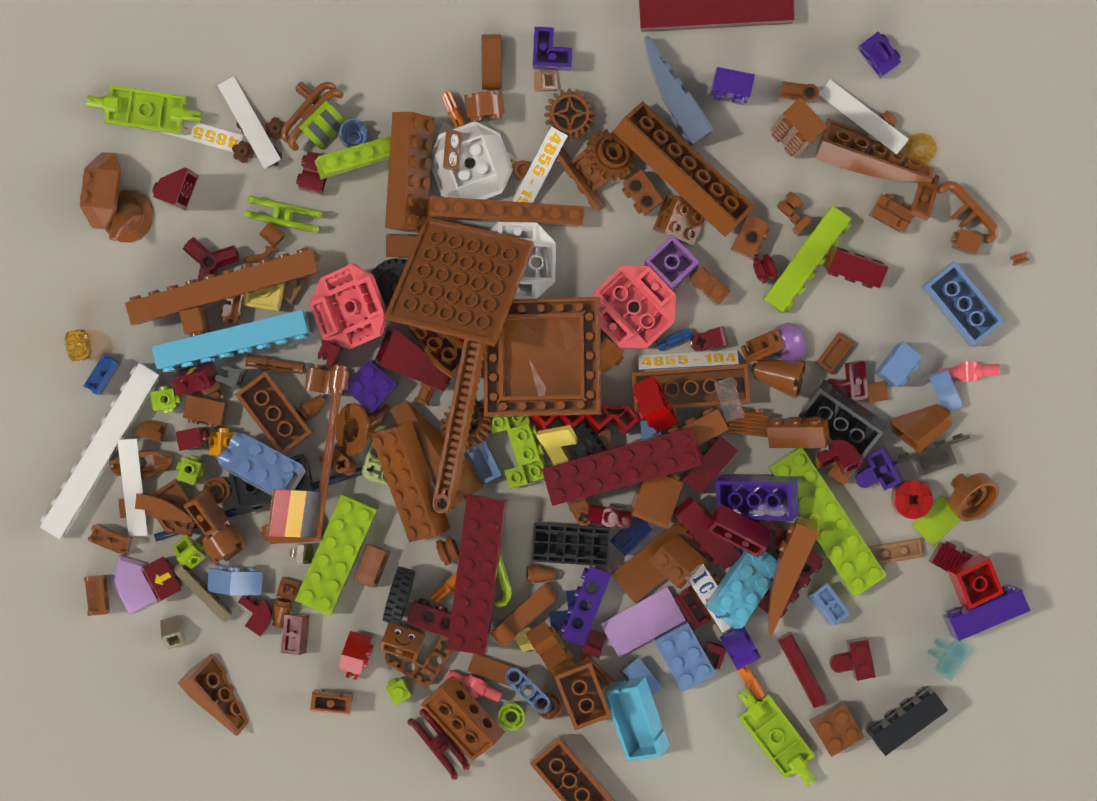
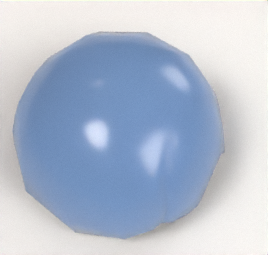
M351 118L345 120L340 126L339 138L346 148L367 142L368 130L361 120Z

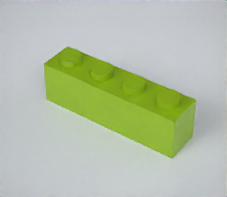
M391 136L318 156L315 163L320 178H328L389 160Z

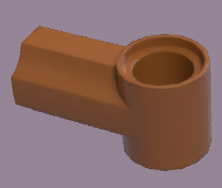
M782 81L780 98L797 100L801 97L806 103H813L817 100L819 89L816 85ZM807 89L814 90L815 96L813 98L805 96Z

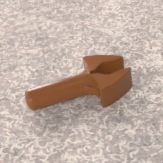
M265 246L266 251L264 253L245 256L244 262L245 264L259 262L260 260L270 258L268 256L272 252H280V250L271 246Z

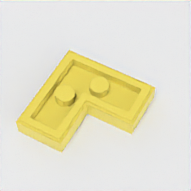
M570 425L540 430L536 434L553 464L569 460L571 455L565 446L577 444L579 440Z

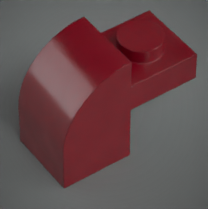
M843 440L831 441L828 448L829 451L826 449L819 452L815 460L818 470L836 462L843 475L859 468L862 462L855 447Z
M243 595L238 603L253 613L245 627L261 637L272 622V607L266 599L258 604V599L254 596Z

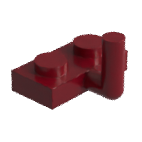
M864 360L845 363V380L840 381L832 378L827 380L828 383L836 388L847 387V395L854 401L868 398Z

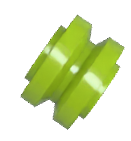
M514 701L503 704L498 714L500 725L507 730L519 729L525 721L523 706ZM513 711L517 714V718L509 720L506 714Z

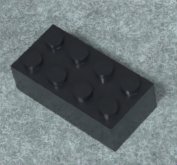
M824 379L803 405L798 415L801 418H827L830 439L833 441L843 440L852 444L861 459L866 456L883 435L887 426L885 421Z
M923 686L915 692L916 695L911 699H904L899 703L900 707L895 710H889L884 714L882 720L879 722L876 720L868 726L869 729L866 732L885 756L948 711L941 699L930 687L927 686L925 688Z

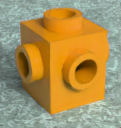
M217 428V432L210 431L208 440L209 455H221L228 448L232 436L237 432H229V428Z

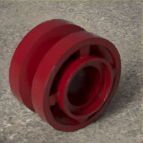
M768 254L763 255L762 260L758 257L753 259L755 274L762 284L767 283L768 278L772 280L777 279L776 266Z

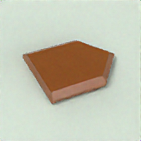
M176 478L152 494L170 500L182 508L190 500ZM157 519L164 531L192 537L195 522Z

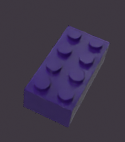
M722 474L716 480L717 508L722 504L749 519L793 521L799 515L797 477Z
M1010 584L1002 587L1003 594L972 609L966 607L958 609L954 607L947 610V614L943 615L951 637L961 641L1031 611L1022 589Z

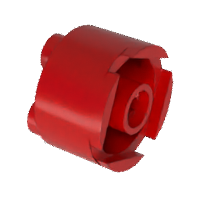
M916 480L902 481L893 488L891 494L893 509L899 515L909 519H918L925 516L930 511L934 502L929 487ZM910 495H911V496H915V498H914L915 502H914V503H911V502L909 503V501H910L909 496H910Z

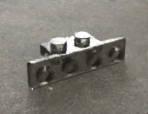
M963 433L952 436V441L945 442V439L934 443L935 447L929 449L926 447L920 453L917 452L909 455L906 452L898 455V460L894 462L899 464L914 459L919 476L929 474L957 464L951 445L970 439V436H964Z

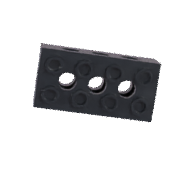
M300 454L289 457L300 463L306 470L295 490L315 491L309 461L306 456ZM229 473L235 506L241 515L271 507V495L258 488L251 492L254 488L253 485Z

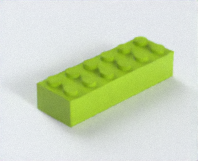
M341 494L295 601L329 616L333 614L379 510L378 508L346 494Z

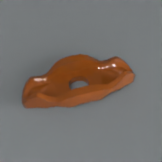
M139 450V458H144L147 462L145 466H140L141 480L149 479L159 472L167 471L173 465L175 456L162 451ZM118 456L109 462V467L113 474L122 476L120 458Z

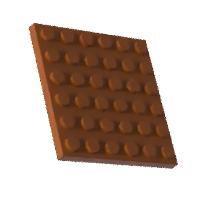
M425 216L385 313L386 320L495 347L533 250L534 242Z

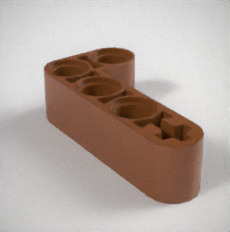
M548 582L544 583L496 625L490 634L504 648L521 630L556 601L559 595Z

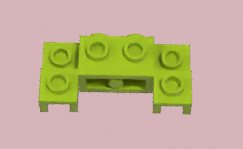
M530 416L488 417L492 420L490 424L492 434L507 430L518 466L504 470L509 488L512 489L544 479L542 468L546 466L543 457L545 451L541 443L539 444L536 436L538 428L533 424Z

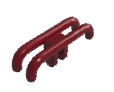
M424 708L420 709L419 714L427 720L437 734L430 738L414 718H409L407 724L413 727L448 771L451 779L456 780L458 773L443 752L449 748L459 760L464 770L470 769V763L442 727Z

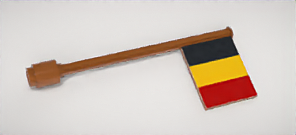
M333 364V369H330L328 387L332 388L331 392L333 394L319 491L273 489L267 536L310 537L314 541L322 540L321 534L340 398L343 390L348 388L349 366Z

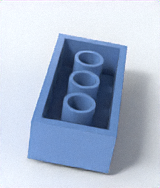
M956 262L950 263L921 287L969 347L975 346L1004 322Z

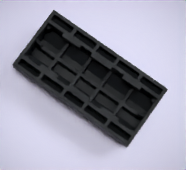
M534 523L531 561L608 567L611 528Z

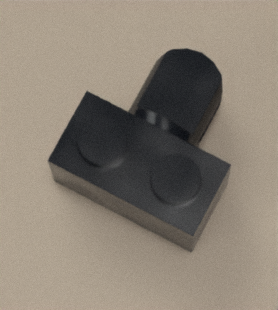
M581 424L573 430L579 440L577 444L570 446L578 457L606 450L600 440L596 442L592 437L595 433L589 425L584 426Z

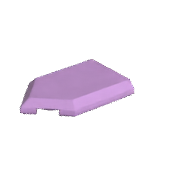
M119 555L111 582L129 614H132L157 599L140 570L146 566V563Z

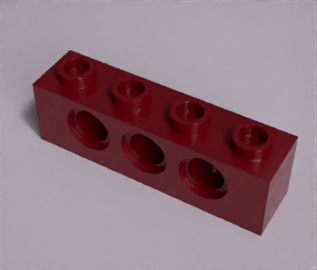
M812 550L805 562L808 565V570L805 573H800L780 619L786 614L788 604L790 602L794 603L800 595L798 594L802 587L806 588L811 582V575L814 572L818 573L823 566L822 561L824 559ZM770 588L758 604L766 613H768Z
M422 598L414 600L406 623L448 638L449 627H445L442 623V619L445 617L451 619V612L447 611L448 608L437 604V607L429 605L430 601ZM426 611L434 613L435 617L432 621L425 619L424 613Z

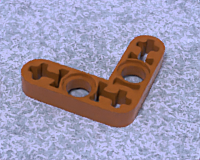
M442 636L424 664L418 660L413 662L415 670L412 672H408L404 668L405 663L410 660L405 659L401 667H399L398 664L400 662L396 659L391 661L389 653H386L385 661L419 684L428 686L433 683L453 650H447L446 648L443 652L447 654L446 657L441 652L435 651L436 648L441 650L443 647L441 641L448 639ZM434 655H438L442 659L441 664L438 666L431 663V657ZM419 666L422 668L420 670L421 673H430L429 677L431 678V680L427 679L426 681H423V676L419 673L417 677L414 676V674L418 671Z

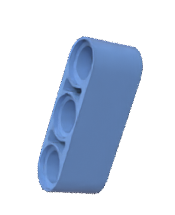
M517 668L507 670L505 674L506 681L535 710L542 714L548 713L551 710V700ZM513 673H519L520 675L517 682H511L510 680ZM527 686H532L534 689L533 693L526 696L524 689ZM542 699L547 700L546 708L539 709L538 702Z

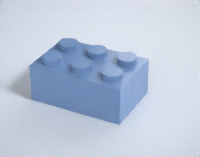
M688 620L654 638L657 648L682 692L716 674L714 665Z

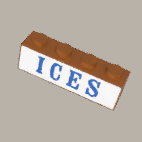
M707 560L688 580L704 607L720 584L716 574L711 575L708 569L711 566ZM706 608L722 634L732 628L721 619L722 616H716Z

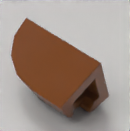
M147 420L139 424L133 434L156 442H163L168 423Z

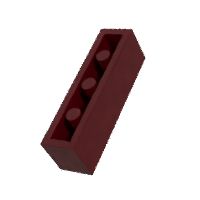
M691 496L674 509L675 521L681 527L684 525L687 527L688 531L686 533L693 541L697 539L700 542L698 547L704 554L708 552L712 556L709 560L716 568L720 566L723 570H726L741 557L740 553L731 543L707 531L710 518Z

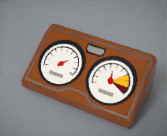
M452 129L446 130L443 168L445 170L459 171L462 133Z

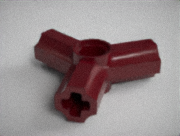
M192 237L183 247V250L200 264L197 282L204 280V276L215 274L216 276L217 269L240 261L235 245L211 252L195 237ZM208 257H212L214 260L212 267L206 265Z

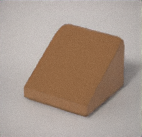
M540 70L534 72L535 92L557 91V71Z

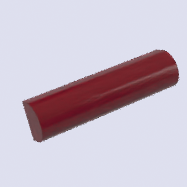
M791 632L782 635L777 641L813 708L827 702L826 696Z

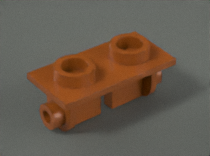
M244 295L227 299L226 301H229V305L222 304L221 321L238 324V320L241 317V301H243Z

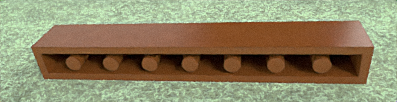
M430 196L428 198L427 218L489 222H533L539 225L567 227L583 226L584 206Z

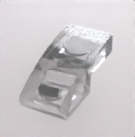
M733 377L715 382L714 386L725 421L729 422L745 417Z

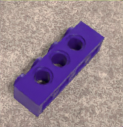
M589 565L588 569L584 568L581 579H584L582 586H577L574 597H577L575 604H570L567 612L570 617L568 622H563L560 630L563 633V639L584 647L612 575L610 572ZM589 582L597 584V589L594 592L587 590L586 586ZM582 600L590 602L591 605L588 609L583 610L580 608L579 604ZM575 618L583 620L584 623L581 627L573 626L572 622Z

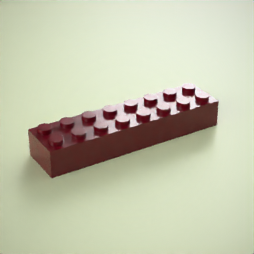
M689 426L543 467L542 473L551 504L555 506L698 467L704 462L694 427Z
M473 494L467 495L447 650L486 655L488 652L508 499Z

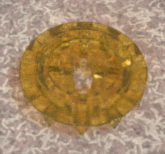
M916 133L911 136L905 148L908 158L914 157L923 163H927L934 158L937 151L936 142L932 136L925 133ZM919 142L922 145H928L924 149V154L921 151H914L919 146Z

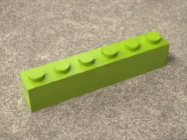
M832 205L762 300L780 313L784 310L788 312L794 304L791 300L795 295L799 296L803 292L805 281L807 279L810 281L817 271L814 270L818 264L822 265L825 262L826 253L831 248V245L836 246L839 243L837 239L841 233L845 234L850 228L849 222L851 218Z

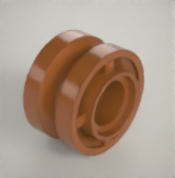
M223 477L211 478L203 486V490L207 489L208 492L212 493L217 504L226 502L232 494L230 482ZM215 485L220 486L222 489L219 496L213 493Z
M451 535L446 537L445 542L441 539L436 541L438 554L446 566L451 564L452 559L455 562L458 561L459 548Z
M547 692L544 694L554 702L555 708L553 711L545 714L538 711L537 713L542 718L551 720L560 715L563 704L557 694ZM540 700L538 702V708L544 709V703L547 700Z

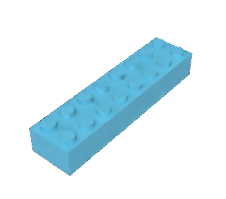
M299 310L152 346L156 368L169 373L179 370V366L188 368L196 366V362L200 361L201 363L214 362L216 357L220 359L234 357L236 352L238 354H247L253 352V348L260 350L271 348L273 343L284 345L290 343V339L297 341L308 339V335L312 334V329L307 311Z

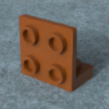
M667 194L653 230L670 236L673 235L676 239L694 246L705 218L685 199Z

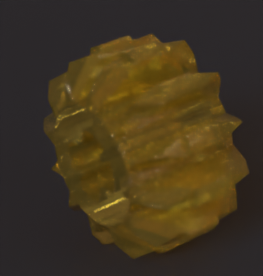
M75 329L66 333L65 346L68 357L72 361L77 362L89 359L92 351L90 339L84 329Z

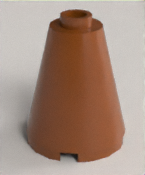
M758 360L757 363H753L751 374H754V379L792 398H797L803 383L802 377L803 373L805 374L806 361Z

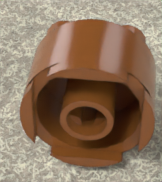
M498 90L499 94H495L494 91L472 93L470 98L468 94H465L467 118H471L472 122L483 121L485 116H490V119L502 118V114H505L502 90Z
M226 523L218 529L219 532L213 536L210 534L202 539L204 543L202 547L215 566L221 564L220 560L224 559L226 562L243 550L242 545H248L235 525H228Z

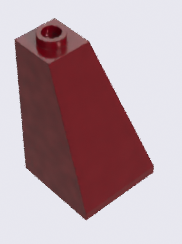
M390 327L387 328L374 359L375 363L441 391L448 387L451 378L439 370L424 351L398 330Z

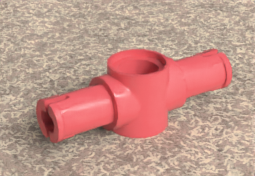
M977 361L963 362L957 365V367L939 369V371L948 369L951 378H958L961 382L979 381L982 376L999 375V364L981 365Z
M452 670L449 671L446 680L453 675L474 698L484 696L499 703L503 692L488 686V683L482 677L474 674L465 676Z

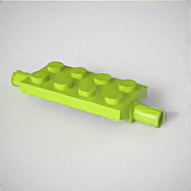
M110 85L107 96L87 95L89 101H86V106L102 108L105 111L104 123L181 135L184 121L200 124L202 122V119L199 118L203 115L202 111L187 110L185 108L187 97L182 95Z
M747 687L742 689L747 696L745 697L741 691L737 694L747 707L743 713L737 716L784 779L795 773L800 776L807 787L812 785L807 778L814 784L817 779L807 768V763L815 755L769 694L756 701Z

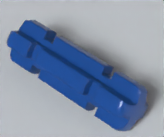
M685 328L681 333L678 331L665 337L666 339L664 340L663 338L657 340L656 346L659 351L667 349V346L670 348L684 342V339H691L693 334L690 328Z

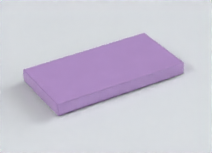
M665 587L600 624L618 657H621L686 620L668 587Z

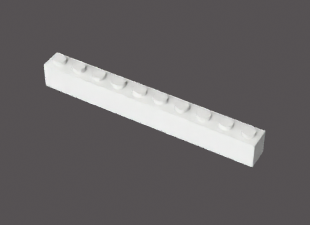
M139 363L132 368L130 372L132 376L128 382L125 381L121 386L120 391L122 392L120 396L112 401L110 405L112 409L109 414L103 416L100 422L102 424L100 429L95 430L90 438L92 440L91 444L83 449L80 455L82 457L80 462L74 464L70 471L72 473L71 477L63 482L60 495L54 497L51 502V510L46 512L41 519L43 523L40 528L58 539L65 538L108 467L109 462L117 452V440L125 439L151 396L150 392L154 391L163 376L144 363Z

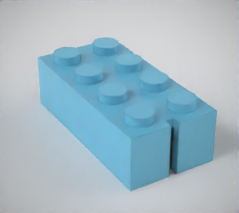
M742 550L740 553L741 557L733 563L705 604L707 609L716 616H722L721 619L733 629L743 628L771 586L777 560L766 551L757 558Z
M646 677L632 678L628 682L627 680L611 682L603 691L627 761L662 757L668 749L669 743L665 731H661L663 726Z

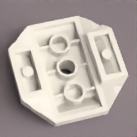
M476 121L452 129L462 133L459 171L445 170L443 168L446 132L439 134L432 150L431 169L442 197L487 200L503 193L513 168L500 133ZM468 159H473L476 162L475 166L471 169L465 167V162Z
M498 222L490 230L491 232L534 242L533 250L514 299H538L555 283L556 242L538 223Z

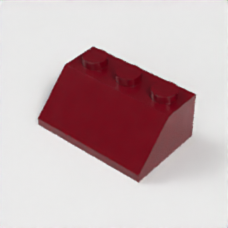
M186 167L160 178L158 182H155L152 189L153 197L186 211L199 175Z

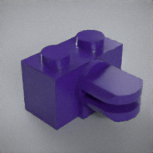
M879 31L857 48L880 79L902 62L898 51L892 48L888 38L883 33L880 34Z
M886 446L867 455L866 458L870 465L860 470L855 477L857 485L861 488H868L880 482L884 491L904 480Z

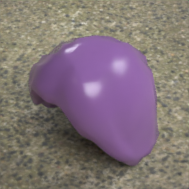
M788 322L775 327V329L778 328L786 348L775 352L777 357L781 360H796L807 352L806 340L801 329L796 324Z

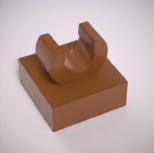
M794 213L789 219L795 225L792 231L797 236L812 221L808 215L802 219L797 213Z
M217 381L212 388L202 390L204 396L210 393L213 400L220 398L221 392L219 389L222 388V383Z
M282 577L276 596L295 601L301 582Z

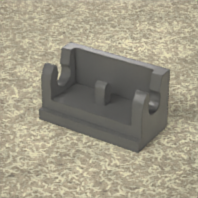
M223 366L222 369L229 371L227 376L216 375L215 380L233 388H241L248 370Z

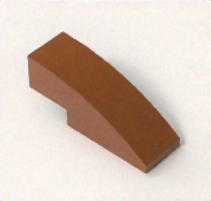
M136 493L135 509L154 511L153 519L195 522L186 509L170 500L152 494Z

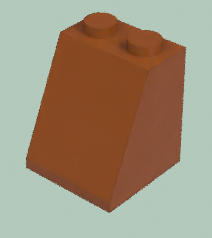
M672 473L639 482L629 507L631 515L668 529L683 485L680 475Z

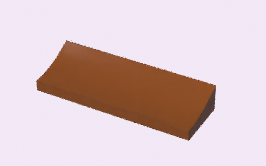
M699 501L697 504L711 520L712 515ZM676 521L673 522L668 529L663 530L611 573L612 577L634 603H637L666 579L649 562L665 543L679 534L697 552L701 551L698 547L700 542L697 539L693 541L686 533L688 529L685 525L681 527Z

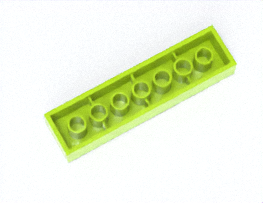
M803 448L792 450L767 467L773 476L797 477L800 518L816 520L819 530L816 542L852 596L856 597L887 576Z

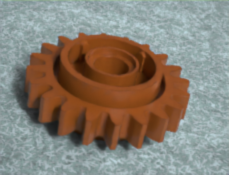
M605 129L603 132L599 130L586 143L587 147L584 151L588 154L585 156V159L591 160L588 166H594L593 172L599 171V177L605 175L607 181L611 177L613 181H616L618 178L622 180L635 167L633 163L636 159L632 157L635 153L613 131L609 133L608 129Z

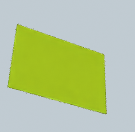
M941 496L932 505L930 511L925 516L918 518L912 526L934 547L960 519L950 509L949 502Z

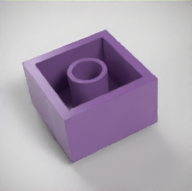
M673 235L644 261V266H649L672 291L696 270L699 265V261Z

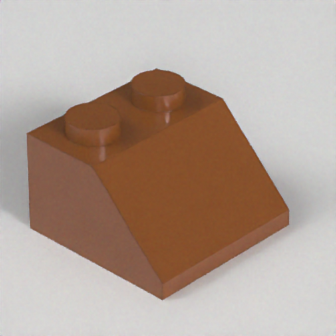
M679 534L665 543L649 560L659 572L680 589L706 561Z

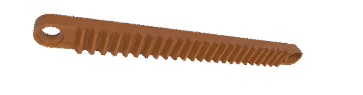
M464 339L433 497V508L438 513H449L454 507L456 493L459 490L458 484L461 482V468L464 466L462 463L465 459L464 453L467 451L465 448L468 444L467 438L470 436V422L473 420L471 416L474 414L473 407L476 405L474 401L477 398L476 392L479 390L477 386L480 383L479 377L482 374L480 370L483 368L482 361L485 359L483 355L486 352V344ZM443 498L447 501L445 509L440 507V500Z

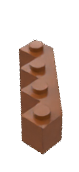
M544 621L526 633L533 648L541 656L553 676V671L574 664L572 653L568 648H563L556 637L558 633L553 625L549 627Z

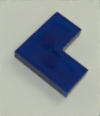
M576 589L566 590L568 609L570 604H575L577 597H574ZM582 600L579 604L583 610L587 609L586 600ZM568 610L549 612L550 625H553L556 631L561 630L563 622H568L570 617L567 614ZM575 618L572 622L573 626L577 628L581 627L584 623L581 618Z

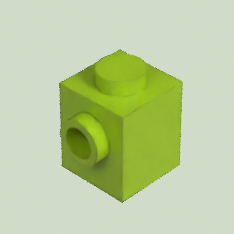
M395 677L387 682L388 686L385 690L394 706L412 696L413 692L404 677L400 679Z

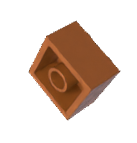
M842 701L809 720L831 757L865 738Z

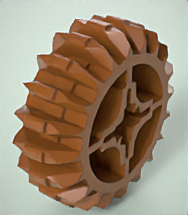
M568 88V94L566 95L564 90H560L561 97L556 93L553 94L556 100L549 99L548 102L552 106H545V109L550 111V113H544V117L550 118L545 123L546 125L552 124L551 127L569 135V141H572V135H575L578 140L580 139V132L583 136L587 135L584 130L585 128L591 131L592 127L588 123H595V120L590 117L596 116V112L590 110L594 109L595 106L594 104L588 105L591 102V98L584 100L586 93L583 92L579 97L578 89L575 90L574 94H571V88ZM567 100V107L564 110L555 112L556 107L561 102ZM573 100L579 102L585 111L576 110L573 107ZM569 106H571L572 114L575 113L572 116L571 124L569 123L568 116L565 117V114H568ZM586 117L580 127L573 129V123L576 119ZM555 118L565 120L567 122V129L560 127Z
M478 401L475 402L476 405L473 407L474 413L479 415V418L472 417L473 420L470 422L471 429L469 430L470 436L467 438V450H471L472 445L478 448L477 443H484L483 438L489 437L487 431L492 430L490 426L492 420L484 417V405H481ZM450 411L449 413L444 412L446 418L441 419L444 425L440 427L444 438L446 436Z

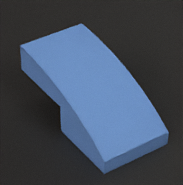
M948 369L929 375L942 408H947L951 411L963 406Z

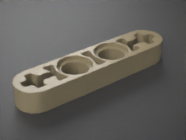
M178 563L173 568L175 574L219 619L226 622L232 616V611L214 592L207 591L208 586L187 565L182 566Z

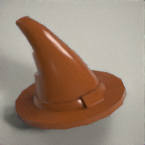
M122 190L119 192L117 210L109 223L108 229H105L110 235V240L132 243L142 239L149 232L153 224L154 213L151 203L144 195L135 190Z
M357 403L346 404L338 415L336 440L341 451L348 456H355L362 452L367 444L368 437L385 419L390 407L385 404L376 413L367 415L361 405Z

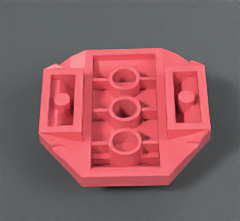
M621 266L593 292V297L600 298L601 329L619 348L646 349L675 322L676 294L649 266ZM631 302H636L639 305V311L636 313L630 312L628 305Z

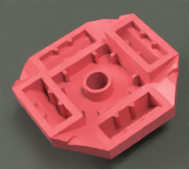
M353 263L320 278L309 305L324 340L347 349H352L384 334L385 313L387 309L375 278L371 273Z

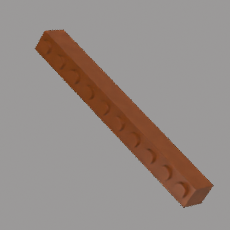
M308 247L296 250L297 254L290 255L289 253L278 255L279 259L271 261V258L260 260V264L255 266L252 263L242 265L241 270L234 271V269L222 271L223 275L204 276V280L198 282L196 279L185 282L186 285L178 287V284L166 287L167 291L160 292L159 290L148 292L149 296L141 298V295L130 297V301L125 302L130 323L136 326L178 314L179 311L206 306L318 274L320 272L314 251L308 250Z

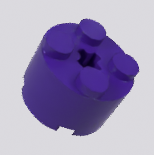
M744 626L720 636V640L737 670L743 669L762 658Z

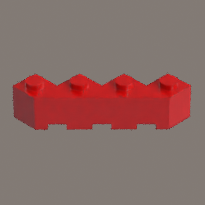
M603 403L602 415L530 416L541 430H545L558 419L563 426L570 425L573 430L585 421L596 434L612 422L623 435H626L640 421V418L628 405H608Z

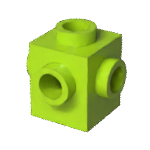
M171 385L161 386L159 391L150 392L153 411L162 410L164 414L174 412V408H179L181 396L178 397L176 390L171 389Z
M194 455L183 457L182 460H179L176 467L178 471L176 479L192 485H198L199 479L203 478L206 468H204L205 463L200 461V457Z
M187 535L172 546L177 556V561L182 566L187 565L191 570L206 558L202 551L204 549L202 544L198 540L193 541Z

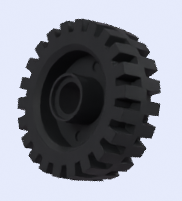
M399 258L385 260L372 271L386 309H388L394 294L392 285L394 282H399L407 260Z
M400 566L397 567L386 602L383 621L400 626L415 575L414 570Z

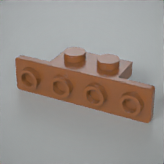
M562 146L556 160L565 167L567 175L576 182L578 190L587 197L589 205L597 212L604 209L606 205L596 190L607 182L605 175L599 177V171L593 172L595 167L588 166L591 160L585 159V156L588 154L583 150L572 159Z

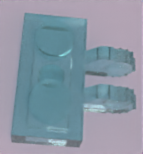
M936 639L934 643L940 648L945 649L946 652L942 657L933 649H929L928 653L940 660L934 670L952 681L972 649L956 639L953 640L949 647Z

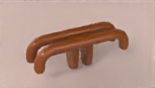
M323 82L319 84L282 127L281 138L283 141L288 143L293 151H297L299 146L296 144V139L302 132L299 127L325 101L328 102L332 97L341 99L344 93L336 89L334 83ZM329 89V91H327L313 106V102L319 97V95L324 90ZM300 118H302L301 122L295 127L291 134L288 135L290 129L295 125V123Z
M947 181L939 185L937 193L941 194L946 190H951L964 203L950 218L952 220L958 218L968 208L971 213L958 226L963 228L976 216L988 230L984 243H992L998 235V227L992 218L957 182Z

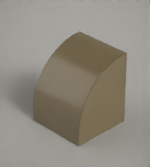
M179 615L160 620L161 638L167 649L186 644L185 632Z

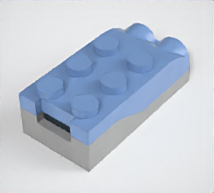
M238 432L232 436L228 448L222 452L218 461L219 466L225 471L271 496L273 489L295 490L306 472L300 463L256 439Z

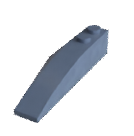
M646 36L644 42L648 61L659 93L672 116L670 120L675 128L679 127L683 132L681 137L693 146L710 135L714 128L689 91L687 93L683 91L685 89L679 77H673L672 74L674 72L667 61L663 62L661 52L651 38Z

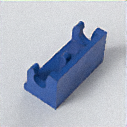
M103 353L83 386L92 390V393L101 395L121 362L107 353Z

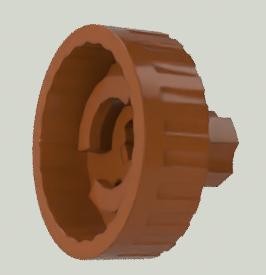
M963 473L958 474L951 482L955 490L950 496L949 507L960 520L965 522L973 521L984 515L994 505L999 496V487L985 473H977L968 478Z

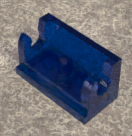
M634 516L631 521V527L621 529L610 541L626 557L652 528L643 519Z

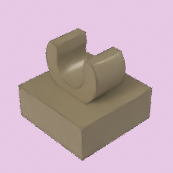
M297 544V548L290 549L289 556L296 557L297 564H310L312 562L313 544Z

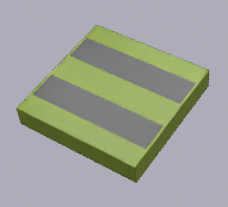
M325 101L299 128L321 150L339 132L340 126L345 119L330 103Z

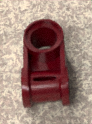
M724 326L699 333L690 340L691 348L697 352L729 344ZM698 337L704 341V344L701 345L702 348L695 344L698 341Z

